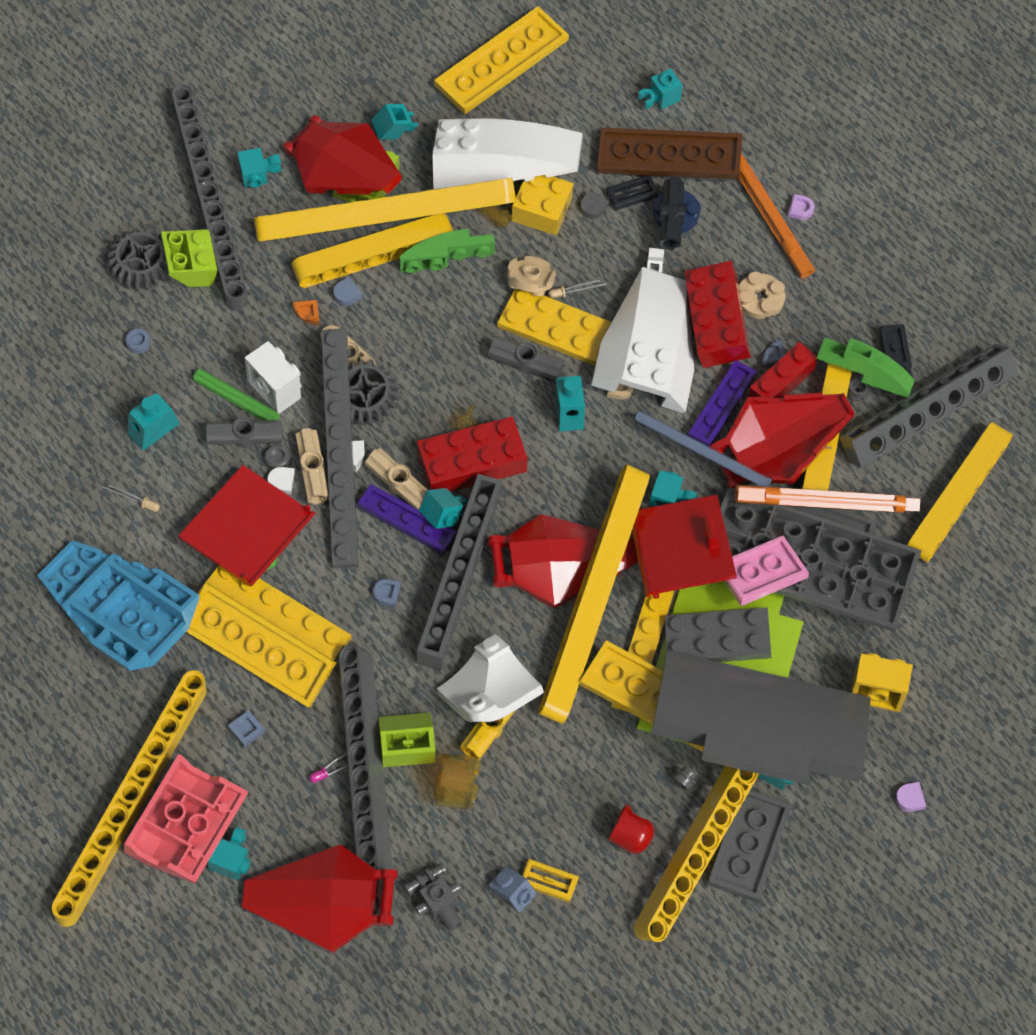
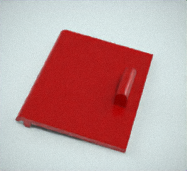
M242 465L178 535V538L247 586L252 587L312 519L316 512L311 511V507L308 504L303 506Z
M717 495L638 510L632 528V535L646 598L653 595L654 599H658L660 597L659 593L737 579Z

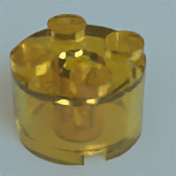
M442 753L439 764H443V769H440L437 775L436 806L466 810L473 808V803L477 799L478 784L474 783L476 775H479L480 759H475L472 756Z

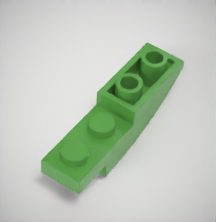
M468 228L428 238L400 255V272L416 273L419 270L427 269L439 271L448 267V259L463 260L466 257L477 256L485 258L489 255H494V234L470 237Z
M824 338L817 359L828 364H834L852 372L864 374L861 382L892 392L895 395L908 398L915 381L903 367L889 356L853 338H850L848 345Z

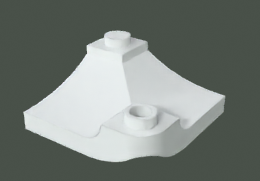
M496 634L475 646L474 654L460 671L437 688L439 696L468 722H491L501 719L544 693L542 685L519 662L510 650L509 645Z

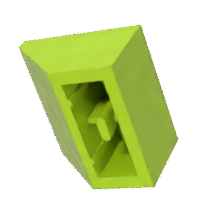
M209 230L161 232L169 276L188 287L213 286L217 266Z
M431 713L378 717L383 768L435 763L436 751Z

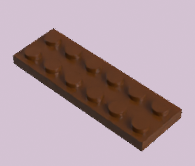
M601 127L597 172L605 174L739 179L743 133Z

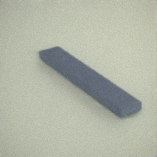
M638 411L635 417L636 421L759 486L769 487L772 481L771 478L647 413Z

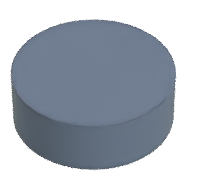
M133 329L127 333L125 338L128 350L133 353H143L150 347V336L143 329Z

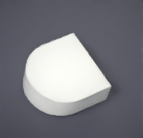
M277 467L269 473L268 482L284 493L291 495L295 469Z

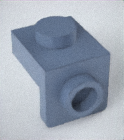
M507 866L488 885L494 893L510 902L517 912H521L536 895L527 878Z

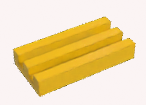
M528 859L522 875L525 878H531L568 891L564 893L528 880L535 891L568 903L571 901L579 876ZM533 868L570 881L571 884H564L552 878L533 873L530 870Z

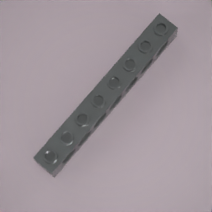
M998 344L992 345L911 393L908 398L901 399L839 436L848 462L859 467L868 466L879 456L892 452L893 448L899 444L912 440L913 436L919 432L929 430L934 423L949 418L953 412L960 408L969 406L971 401L989 394L991 389L1009 382L1011 377L1018 374L1010 348Z
M481 474L477 475L417 649V664L438 670L443 668L501 497L502 480Z

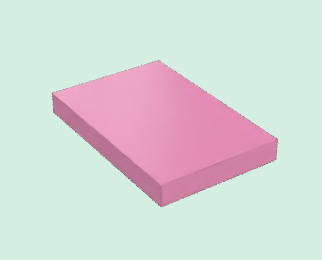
M780 536L732 556L737 579L726 580L725 583L740 606L807 579L809 572L785 537Z

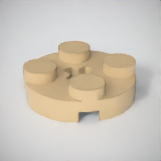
M525 256L524 260L517 261L518 258L510 261L507 278L508 285L511 288L531 292L535 296H542L546 290H549L554 285L556 271L555 269L553 271L550 269L551 264L547 261L533 256Z
M752 272L740 283L739 290L743 312L748 316L756 319H765L768 316L778 314L783 308L785 286L775 277ZM763 292L768 298L758 300L756 293Z

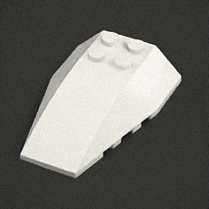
M498 118L440 119L433 149V188L439 189L504 178H513V181L524 179L525 182H528L529 180H534L536 176L546 175V178L578 172L583 135L580 132L525 121Z
M642 267L600 343L591 385L615 392L618 385L623 384L662 396L661 407L685 413L694 373L690 303L686 280Z

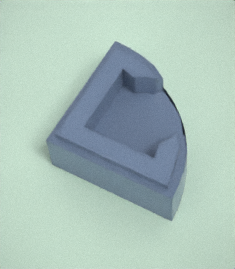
M782 340L773 342L764 352L762 368L775 365L785 355Z

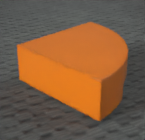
M317 300L293 302V309L301 320L309 324L319 325Z

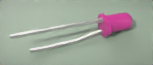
M347 753L335 759L325 768L321 767L319 771L311 774L309 776L310 781L312 783H316L324 778H328L329 775L348 767V765H346L329 774L326 771V768H328L335 761L346 756Z

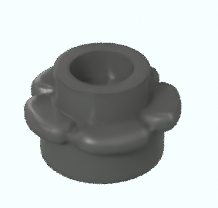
M860 377L853 378L849 383L847 395H850V398L855 401L866 399L869 395V385L861 382L862 378Z
M683 767L682 770L679 768L675 769L676 773L672 778L683 788L689 791L693 785L697 784L694 781L696 775L686 767Z

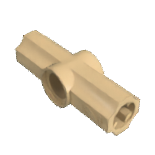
M311 428L301 429L295 436L307 501L314 505L323 504L329 500V493L317 430H312ZM311 464L317 465L316 468H308L307 466Z
M381 448L375 449L370 453L365 461V466L388 485L391 493L401 496L412 507L419 510L428 489L410 474L408 467L398 464ZM397 478L404 479L403 482H396L394 480Z

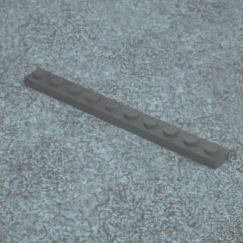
M347 329L321 330L332 566L333 568L359 567Z

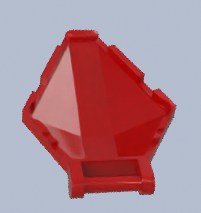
M313 115L308 120L309 123L290 142L287 141L282 146L286 154L296 159L304 187L308 193L324 194L326 190H336L338 194L370 195L372 191H385L388 194L402 180L400 172L368 123L325 122L318 116Z
M823 393L784 395V398L768 399L767 396L748 397L726 438L711 444L710 447L723 454V451L729 448L732 457L736 461L771 478V483L793 484L854 417V411L844 393L823 395ZM720 465L728 480V487L735 489L736 485L753 483L740 475L736 476L734 472Z
M541 514L508 536H489L487 542L488 547L491 548L495 574L493 576V585L495 587L515 586L554 609L565 604L579 593L600 530ZM633 538L628 540L616 576L638 563ZM508 547L512 575H506L504 572L501 548Z
M340 844L245 880L242 908L334 953L356 938L358 934L372 926H393L394 916H391L394 880H397L398 871L394 869L376 870ZM377 880H383L381 915H374Z

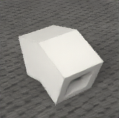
M649 248L648 269L662 273L664 249Z
M364 440L353 441L354 472H357L365 462Z

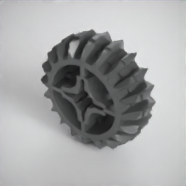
M143 227L141 232H137L133 228L132 234H127L124 231L123 238L116 237V244H111V252H108V265L114 279H118L120 285L126 283L128 289L135 285L138 291L142 285H145V288L149 290L151 283L158 287V279L166 280L168 269L161 234L156 235L153 229L146 233ZM129 251H131V253H130L128 256H126V259L123 260L124 256H125ZM160 257L157 263L151 267V264L156 261V258Z
M362 359L359 361V366H355L351 362V369L349 370L350 386L358 379L359 382L350 387V398L354 402H362L365 407H357L351 404L352 422L357 418L358 423L361 425L365 419L371 425L374 418L382 422L381 415L384 413L386 416H390L391 413L388 408L396 409L394 400H399L400 397L399 393H397L400 389L399 384L395 383L397 381L396 375L391 374L389 367L384 368L382 362L374 365L372 359L368 361L367 365H365ZM368 377H375L383 383L371 382L368 380ZM365 384L369 389V393L367 394V400L365 398V395H363V391L366 390ZM382 397V399L377 404L373 405L376 399Z

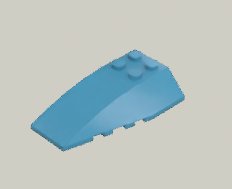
M73 540L37 575L92 646L129 671L154 666L189 629L200 598L199 594L160 569H150L144 567L142 563L136 561L132 563L123 560L121 556L115 554L108 555L102 553L100 549Z

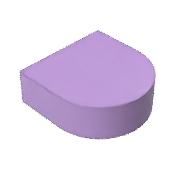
M793 194L788 217L799 220L809 219L813 215L815 208L813 201L806 196Z
M919 782L905 784L899 788L896 794V803L900 809L906 812H913L926 808Z

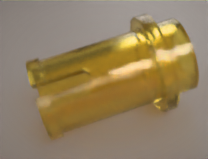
M496 205L481 207L480 213L495 221L498 227H506L512 219V215L509 214L508 210H502Z

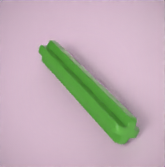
M198 369L194 373V382L262 421L279 420L278 412L207 371Z

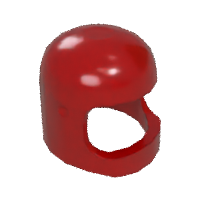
M625 804L608 841L631 854H640L651 843L654 836V826L647 818L644 819L634 814L631 810L632 807Z

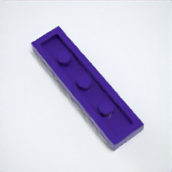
M735 360L688 435L708 446L713 444L752 383L757 371Z
M370 484L357 503L359 509L442 555L445 554L457 536V531L450 527L436 529L419 510Z

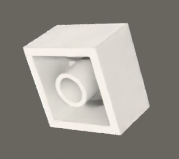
M267 341L245 357L248 383L273 410L281 413L301 399L300 371L293 363L289 364L285 360V356L279 347L274 348Z

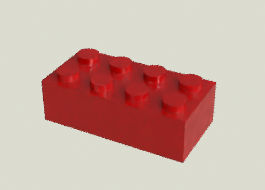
M732 260L684 271L697 352L703 368L751 358L738 278Z
M513 416L417 441V456L429 490L447 488L449 492L472 487L478 474L502 479L527 472L528 458Z

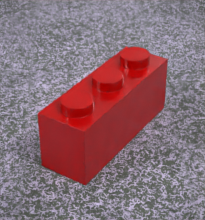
M801 342L797 343L750 386L748 397L767 396V399L784 398V395H789L815 370L817 356Z

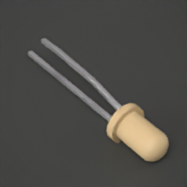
M600 280L578 284L564 289V286H560V288L549 290L548 296L552 299L558 297L565 298L566 293L607 284L605 283L565 292V290L590 283L600 282Z
M109 485V487L117 489L140 500L138 501L136 499H133L131 497H128L124 494H121L119 492H116L103 486V488L108 489L119 495H122L131 500L141 503L142 509L146 508L153 512H157L160 508V505L158 503L149 500L148 497L141 499L129 492Z

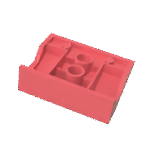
M178 754L124 843V853L150 867L195 884L248 795V791L221 776L206 774L193 767L182 755Z

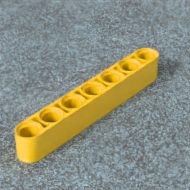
M445 213L436 214L300 256L293 260L291 266L299 286L307 288L399 259L400 255L416 244L454 230Z
M827 364L822 388L823 395L844 393L847 398L852 371L834 364ZM839 433L827 445V447H832V449L825 448L806 469L802 489L828 490Z
M994 422L989 424L907 544V546L921 550L919 559L926 563L929 562L1010 443L1014 434Z

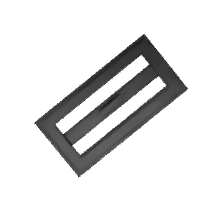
M650 175L606 188L607 196L610 197L609 200L613 204L614 211L652 200L659 196V192ZM644 184H649V186L642 187L639 189L635 188ZM631 189L626 193L615 196V193Z

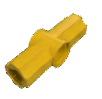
M515 711L501 719L495 720L494 722L498 725L494 727L488 726L486 722H478L460 746V750L470 759L479 761L493 741L501 735L503 727Z

